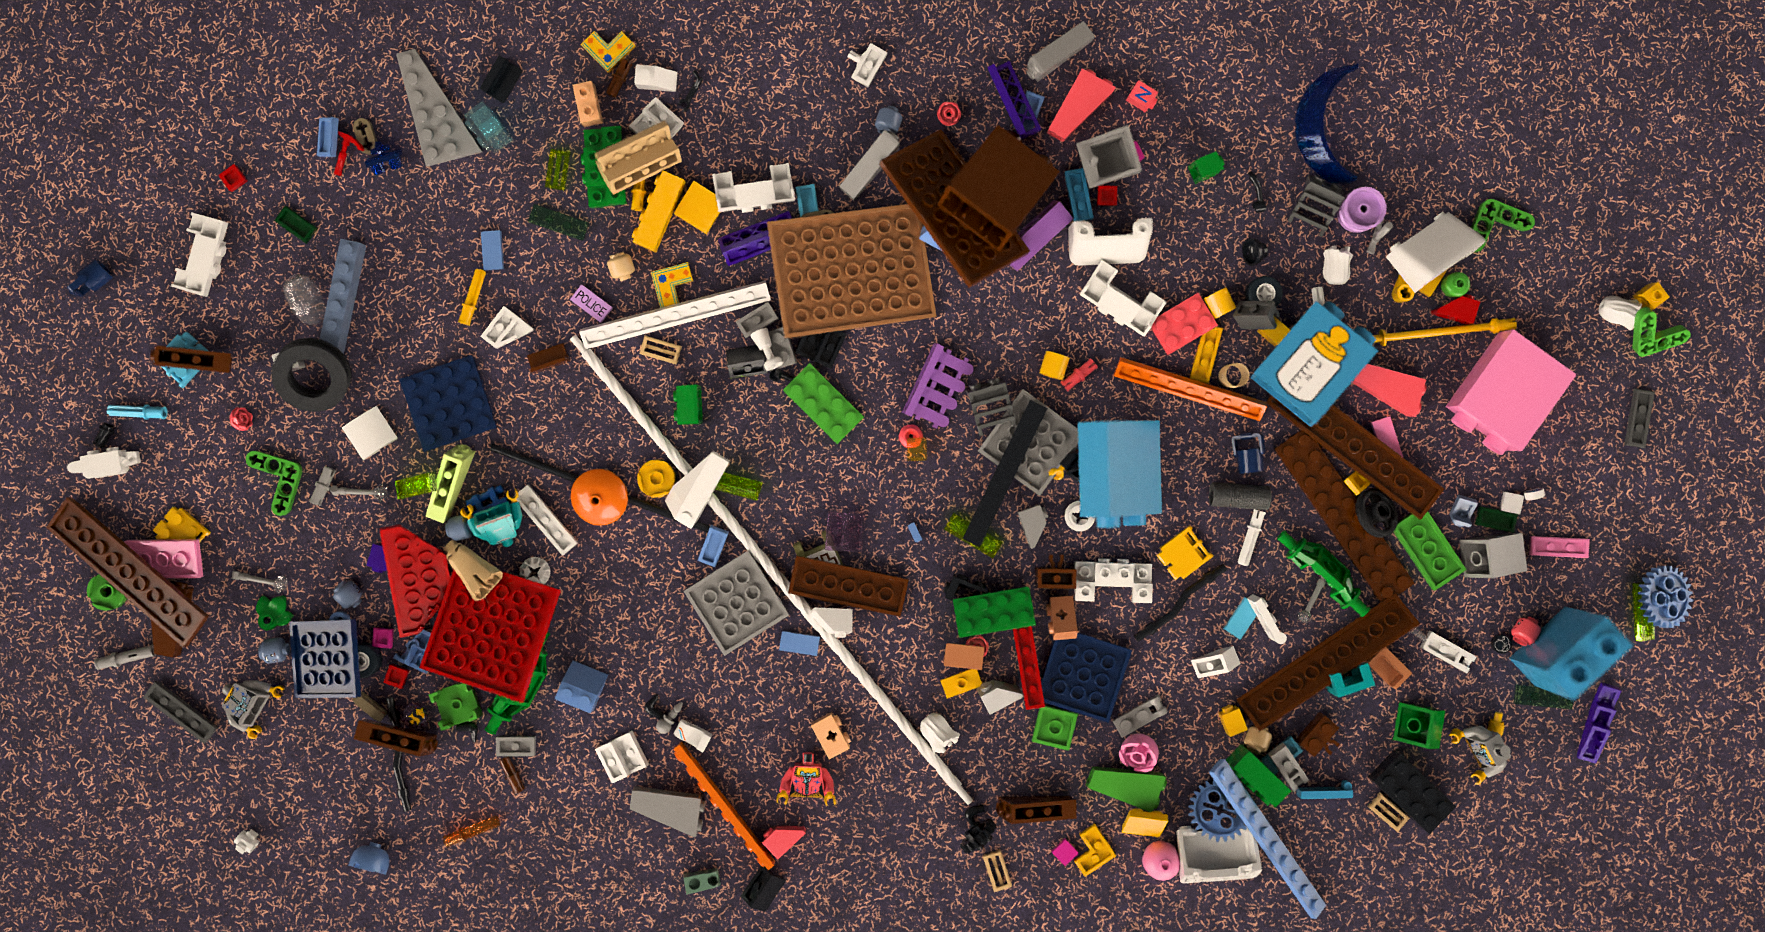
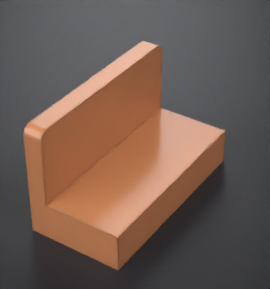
M946 643L943 665L982 670L984 647Z

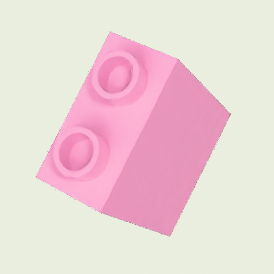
M1514 329L1502 331L1495 336L1448 402L1446 408L1455 413L1451 421L1457 427L1469 433L1476 428L1486 435L1482 443L1491 451L1499 455H1503L1506 450L1522 451L1577 374Z

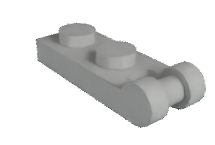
M1155 695L1112 720L1122 738L1168 713L1167 708L1160 702L1161 698L1159 695ZM1154 705L1156 711L1151 713L1149 707Z
M1283 742L1268 753V756L1293 792L1299 789L1298 786L1302 783L1306 784L1309 781Z

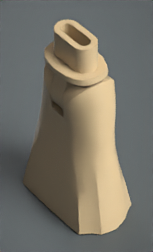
M451 540L444 547L443 551L447 554L446 558L450 565L459 575L475 601L484 599L502 579V571L462 543Z

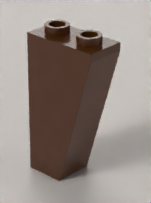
M155 345V349H151L150 361H153L155 366L231 373L233 357L231 353Z
M175 582L173 584L192 600L194 588L187 587L188 584L183 582ZM151 620L154 654L172 658L180 656L182 646Z
M367 719L358 721L354 740L420 757L432 754L438 745L437 735Z
M1071 796L998 797V803H996L998 816L1011 824L1077 819L1076 799Z

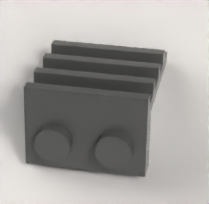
M1308 175L1305 181L1306 187L1287 221L1291 223L1293 218L1296 217L1320 228L1319 236L1323 237L1346 197L1344 190H1342L1343 187L1333 182L1329 184L1319 175ZM1305 197H1308L1333 210L1329 214L1304 203L1303 200ZM1299 207L1326 218L1325 224L1298 213Z
M996 377L989 379L988 383L982 385L980 382L969 385L970 388L966 389V393L970 399L979 436H983V428L1011 421L1013 427L1017 426L1006 382L1003 379ZM1002 399L1006 400L1007 405L977 413V406ZM1005 410L1009 411V416L980 424V417Z

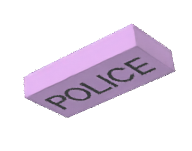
M582 284L570 299L600 323L604 321L613 309V307Z

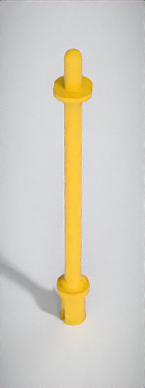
M1492 318L1489 323L1386 334L1384 329H1380L1379 334L1373 336L1376 339L1375 342H1379L1383 347L1386 346L1387 341L1488 330L1495 334L1499 333V331L1516 330L1517 322H1513L1516 321L1515 318L1501 320Z

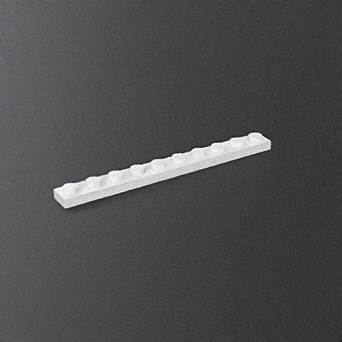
M765 280L580 329V335L585 349L771 301V297Z

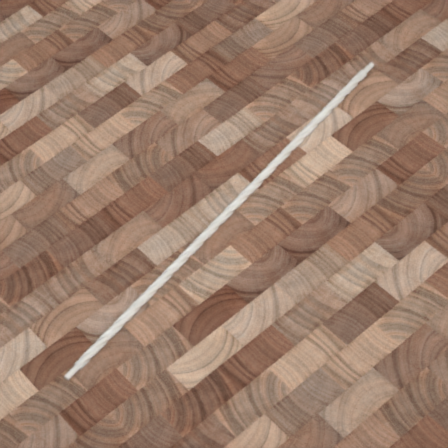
M574 335L570 340L582 353L581 356L607 384L619 401L626 406L631 415L647 431L655 443L666 453L678 470L684 475L691 471L693 468L681 457L670 441L662 435L658 427L642 411L630 394L623 389L612 373L603 366L591 349H585L583 342L577 335ZM713 493L708 501V505L743 543L745 548L749 550L754 559L762 565L773 581L781 587L784 594L801 611L813 628L820 633L831 649L839 655L843 663L859 679L872 697L878 701L890 718L897 723L901 731L916 745L919 752L937 770L948 786L955 790L967 805L970 804L973 799L961 786L962 783L952 774L940 757L932 752L928 743L894 706L882 689L875 684L870 675L854 659L847 648L834 634H828L810 614L812 608L802 596L788 593L790 582Z

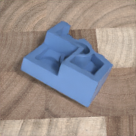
M422 630L414 639L405 644L407 647L405 653L401 657L396 653L393 659L427 674L428 671L419 667L431 633Z

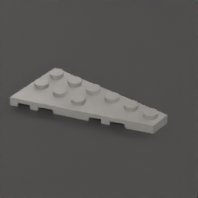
M412 49L397 53L396 56L425 165L428 167L482 153L483 151L418 52Z

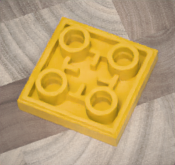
M695 181L692 182L674 211L676 216L705 234L709 232L721 213L718 212L716 194Z
M1138 808L1129 810L1122 825V833L1160 837L1168 822V815L1162 814L1160 811L1144 812Z

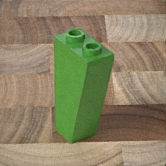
M1092 766L1086 786L1094 791L1152 812L1159 805V795L1161 790L1164 791L1167 780H1165L1166 776L1160 772H1136L1128 769Z

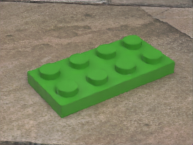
M810 363L783 389L836 444L864 418Z
M1429 512L1421 520L1410 513L1398 521L1394 534L1433 591H1436L1467 570Z

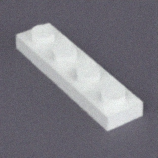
M526 485L518 492L517 502L520 503L522 509L562 556L578 544L577 540L530 485Z

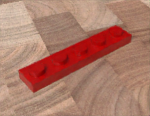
M1032 626L1013 629L1026 710L1043 708L1045 703Z

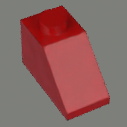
M1465 294L1431 311V314L1465 325L1474 324L1481 301L1474 300V296Z

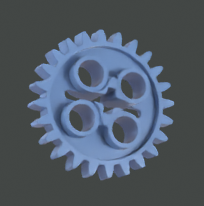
M1672 566L1651 568V572H1646L1647 577H1642L1644 584H1639L1642 592H1638V594L1642 598L1638 602L1643 603L1640 610H1645L1643 616L1648 617V622H1653V626H1659V628L1680 626V622H1685L1684 616H1689L1687 609H1692L1689 602H1693V599L1689 598V595L1693 594V592L1688 591L1691 584H1686L1688 578L1682 577L1683 572L1678 571V568H1672Z
M1214 779L1212 785L1205 781V788L1199 785L1200 792L1195 790L1193 792L1196 798H1190L1194 805H1188V808L1193 809V812L1188 815L1195 818L1191 821V824H1198L1195 830L1202 829L1201 836H1204L1206 833L1209 834L1208 840L1215 836L1216 842H1219L1220 837H1223L1224 842H1227V836L1234 840V833L1239 836L1242 835L1239 829L1246 830L1247 828L1238 813L1227 807L1228 799ZM1212 792L1219 796V801L1216 803H1212L1208 798V795ZM1203 803H1207L1216 808H1218L1221 805L1223 806L1222 810L1235 814L1236 818H1233L1225 813L1217 815V810L1205 807ZM1210 811L1213 815L1212 820L1205 821L1202 818V812ZM1222 818H1228L1231 821L1230 828H1223L1221 826Z

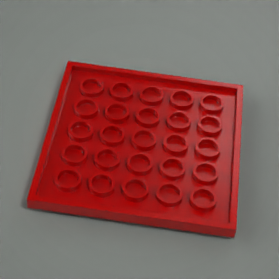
M453 569L419 668L523 703L561 590L502 572V579L484 599L475 601L459 575Z

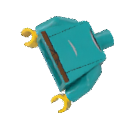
M516 488L515 497L509 496V491L506 494L507 498L511 500V504L507 501L473 514L474 508L470 504L467 505L470 513H466L464 508L461 509L460 513L468 519L467 523L474 536L484 541L487 540L490 545L502 543L503 547H509L513 544L512 538L517 536L516 530L520 528L522 521L520 503L517 502L518 490Z

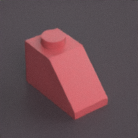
M776 826L774 829L770 827L763 834L762 844L779 859L806 834V828L804 826Z

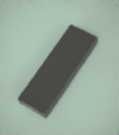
M1633 389L1624 445L1646 448L1654 391Z

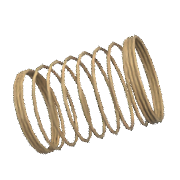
M1234 363L1222 367L1218 378L1224 387L1235 388L1245 385L1249 380L1250 374L1245 365ZM1230 366H1235L1241 373V380L1236 386L1230 384L1227 380L1226 374Z

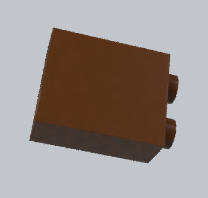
M997 125L949 184L937 205L1000 252L1060 171L1053 167L1051 160L1047 156L1036 154L1024 145L1018 134Z

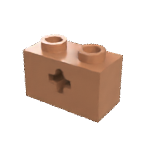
M1073 596L1050 597L1049 604H1046V614L1051 618V622H1048L1049 634H1053V640L1076 639L1078 629Z

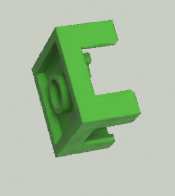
M461 682L429 694L431 703H437L442 718L438 722L441 731L466 721L476 720L483 715L473 686Z

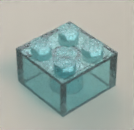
M483 101L464 114L467 119L465 124L472 132L478 135L477 141L487 151L491 150L496 154L514 141L494 111Z

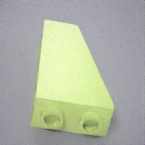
M464 444L456 445L444 454L426 517L441 523L446 522L450 518L476 452L471 450L469 446Z

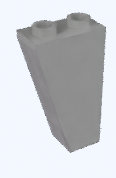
M1084 21L1033 55L1026 66L1028 76L1032 80L1035 79L1039 82L1090 44L1095 36Z
M884 130L840 184V190L855 201L882 170V167L879 165L880 161L899 150L900 142L898 141V136L892 131L888 133Z
M635 786L631 794L630 810L692 837H696L698 831H702L703 820L700 819V813H704L705 801H702L703 795Z

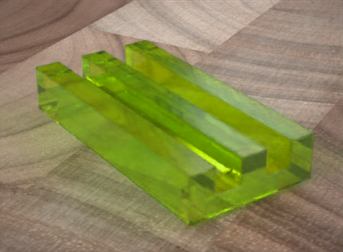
M550 149L545 188L565 191L570 152ZM555 154H556V155H557V161H556V167H555V174H554L553 185H551V177H552V171H553V164H554V158H555ZM562 156H565L561 185L557 186Z

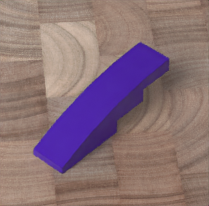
M1600 683L1577 752L1578 759L1597 763L1611 733L1609 726L1616 713L1614 706L1622 691L1619 687Z

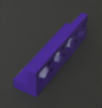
M1010 61L998 67L995 64L988 66L989 74L1021 140L1041 131V127ZM1008 68L1011 74L1009 79L1005 80L1001 79L998 72ZM1009 85L1018 88L1019 91L1016 97L1008 94ZM1017 102L1026 105L1027 108L1024 115L1017 113L1015 109ZM1025 119L1033 121L1036 127L1026 132L1023 127Z
M789 211L718 238L727 265L731 266L771 250L768 230H761L767 227V222L792 219ZM751 234L750 237L743 238L745 235ZM734 241L732 244L724 246V243Z

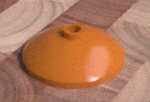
M592 469L581 474L574 482L571 489V503L575 512L584 521L593 525H607L618 520L625 512L628 504V492L623 481L613 472L605 469ZM593 498H598L599 503H595Z

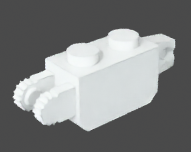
M119 447L106 448V452L100 453V450L88 451L87 455L80 456L79 461L69 463L67 471L83 473V476L87 479L101 478L127 473L129 466L141 463L139 451L126 452V450H119Z

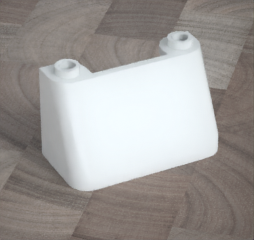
M1441 212L1434 218L1435 221L1404 243L1398 242L1390 248L1391 253L1386 258L1413 292L1416 293L1425 284L1434 280L1448 268L1475 252L1486 240L1482 235L1451 213L1445 214Z
M1152 218L1138 219L1133 224L1131 233L1114 236H1094L1093 226L1086 221L1073 222L1068 227L1069 257L1071 262L1078 266L1099 265L1101 260L1108 264L1141 262L1147 255L1153 228Z
M1191 826L1180 827L1177 830L1180 882L1197 883L1257 877L1262 871L1256 839L1248 828L1246 830L1240 828L1239 830L1242 834L1240 836L1234 833V840L1227 836V842H1224L1223 837H1220L1219 842H1216L1215 836L1208 840L1209 834L1207 833L1201 836L1202 831L1196 832L1195 829H1191Z

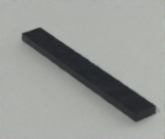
M1031 400L1029 401L962 539L979 547L981 546L1048 408Z

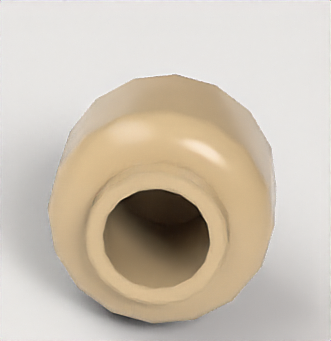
M624 251L609 256L610 259L607 261V266L611 277L619 278L620 281L631 278L630 274L635 271L631 256L625 254Z
M1255 726L1249 727L1244 739V744L1247 746L1246 749L1258 755L1267 752L1272 735L1268 728L1259 732Z

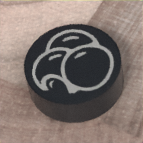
M1497 634L1491 640V647L1495 652L1505 654L1511 650L1512 640L1506 635Z

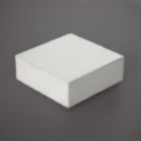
M1503 492L1499 510L1520 514L1524 496Z

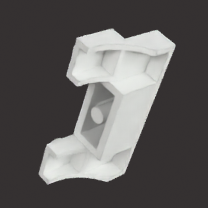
M789 163L770 165L772 180L734 185L732 171L712 174L718 212L742 210V213L753 212V208L761 207V210L772 209V205L795 201Z
M191 212L190 227L186 231L195 233V239L186 271L178 268L175 269L177 273L174 284H171V287L208 297L212 279H216L221 271L220 263L226 253V242H223L228 223Z
M1101 260L1080 292V295L1098 306L1097 309L1101 313L1112 315L1114 317L1113 320L1122 326L1126 324L1145 337L1165 306L1166 301L1150 291L1141 304L1111 284L1118 270L1104 260Z
M1098 558V562L1074 561V568L1077 569L1076 589H1074L1075 601H1094L1095 586L1132 587L1133 603H1152L1151 563H1129V559H1117V562H1110V559Z

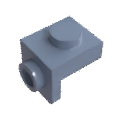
M1462 495L1457 496L1449 513L1453 524L1459 527L1466 526L1471 528L1472 522L1470 519L1478 505L1476 499Z

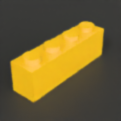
M662 171L661 175H657L654 185H656L654 192H650L647 198V203L649 204L646 210L643 209L640 214V225L632 233L633 243L655 253L657 252L686 184L684 179Z

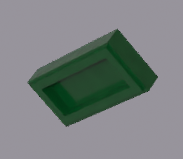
M286 205L274 220L306 244L318 229Z
M1479 506L1475 525L1514 533L1518 514Z

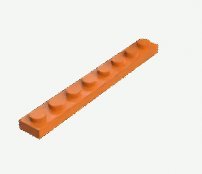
M1120 357L1114 372V377L1257 421L1261 420L1267 408V402L1122 357Z
M681 741L673 749L675 757L678 761H683L687 766L686 771L691 777L695 776L699 781L697 783L699 788L709 794L711 803L715 807L718 806L722 811L721 815L725 821L731 822L734 826L735 834L738 837L742 836L746 841L745 846L747 849L757 855L758 863L762 867L765 866L767 870L772 868L775 864L773 857Z

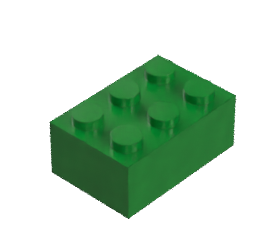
M1240 744L1226 759V762L1236 776L1267 806L1271 803L1276 808L1291 792L1282 781L1243 745Z

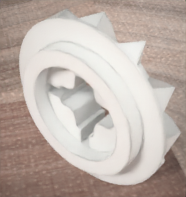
M1075 501L1069 504L1065 510L1064 519L1071 529L1085 531L1093 525L1095 517L1080 519L1078 524H1076L1077 517L1072 515V513H1079L1080 501Z
M531 557L526 559L520 566L519 576L544 585L550 577V567L544 559ZM541 567L537 572V574L539 575L538 577H529L532 572L530 570L531 568L536 569Z

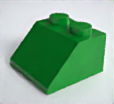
M676 386V390L673 391V400L677 402V410H674V421H677L678 425L703 424L701 386Z
M1399 702L1393 740L1427 749H1439L1445 711Z

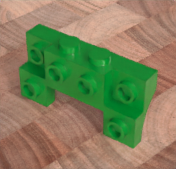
M621 126L583 130L585 148H583L584 153H581V163L585 165V173H582L583 184H586L588 190L589 208H604L627 204L625 189L612 194L597 167L595 153L622 141Z

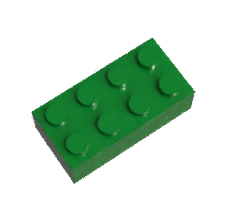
M1030 587L953 599L959 638L1036 626Z

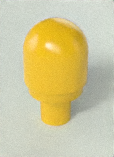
M1495 712L1494 719H1490L1487 730L1496 732L1500 736L1503 735L1505 727L1502 721L1503 713Z

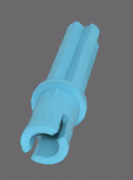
M148 404L144 406L108 405L107 414L110 416L142 417L148 420L149 418L165 419L168 414L166 407H152Z

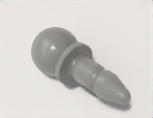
M682 702L676 704L668 716L664 714L663 719L657 722L656 729L659 733L666 734L671 730V724L675 723L673 719L681 711Z

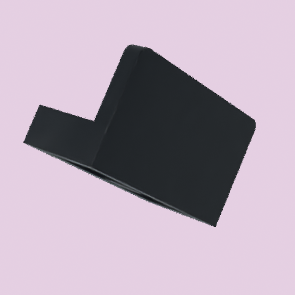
M499 55L480 89L501 103H505L523 71Z
M757 345L726 350L730 379L768 373L764 367L766 362L765 353Z
M760 866L741 897L751 908L766 911L786 880L783 877L774 875L765 866Z

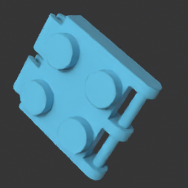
M188 332L183 333V335L177 334L166 346L208 351L199 343L194 347L197 340ZM162 367L169 377L172 376L179 383L181 388H184L200 371Z

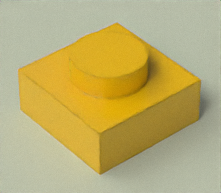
M1353 472L1344 480L1356 496L1371 484L1357 472Z

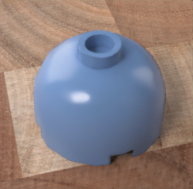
M370 842L369 845H362L353 852L348 866L386 875L389 867V855L385 850L381 849V844Z

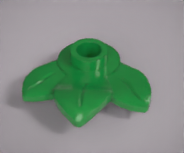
M265 596L260 597L256 605L260 628L269 631L273 630L276 626H285L292 620L294 614L285 611L287 607L285 596H277L271 599V601ZM270 617V623L265 624V619Z

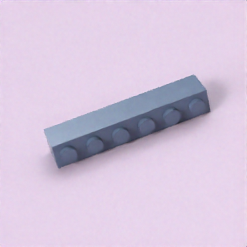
M340 239L320 339L331 343L344 354L367 245Z

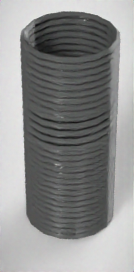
M1212 482L1210 485V506L1268 510L1271 505L1272 492L1270 486Z

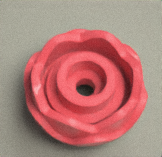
M944 102L937 110V117L943 125L952 126L959 121L961 110L954 102Z
M237 407L231 412L230 423L235 429L245 431L253 425V416L246 408Z
M913 424L905 425L899 433V440L906 448L919 446L923 439L922 431Z
M971 636L965 644L984 647V657L987 655L989 644L983 636Z

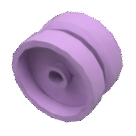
M1361 187L1345 195L1346 198L1342 201L1339 210L1336 212L1338 221L1344 229L1354 233H1361L1376 227L1383 221L1387 205L1379 191L1371 187Z

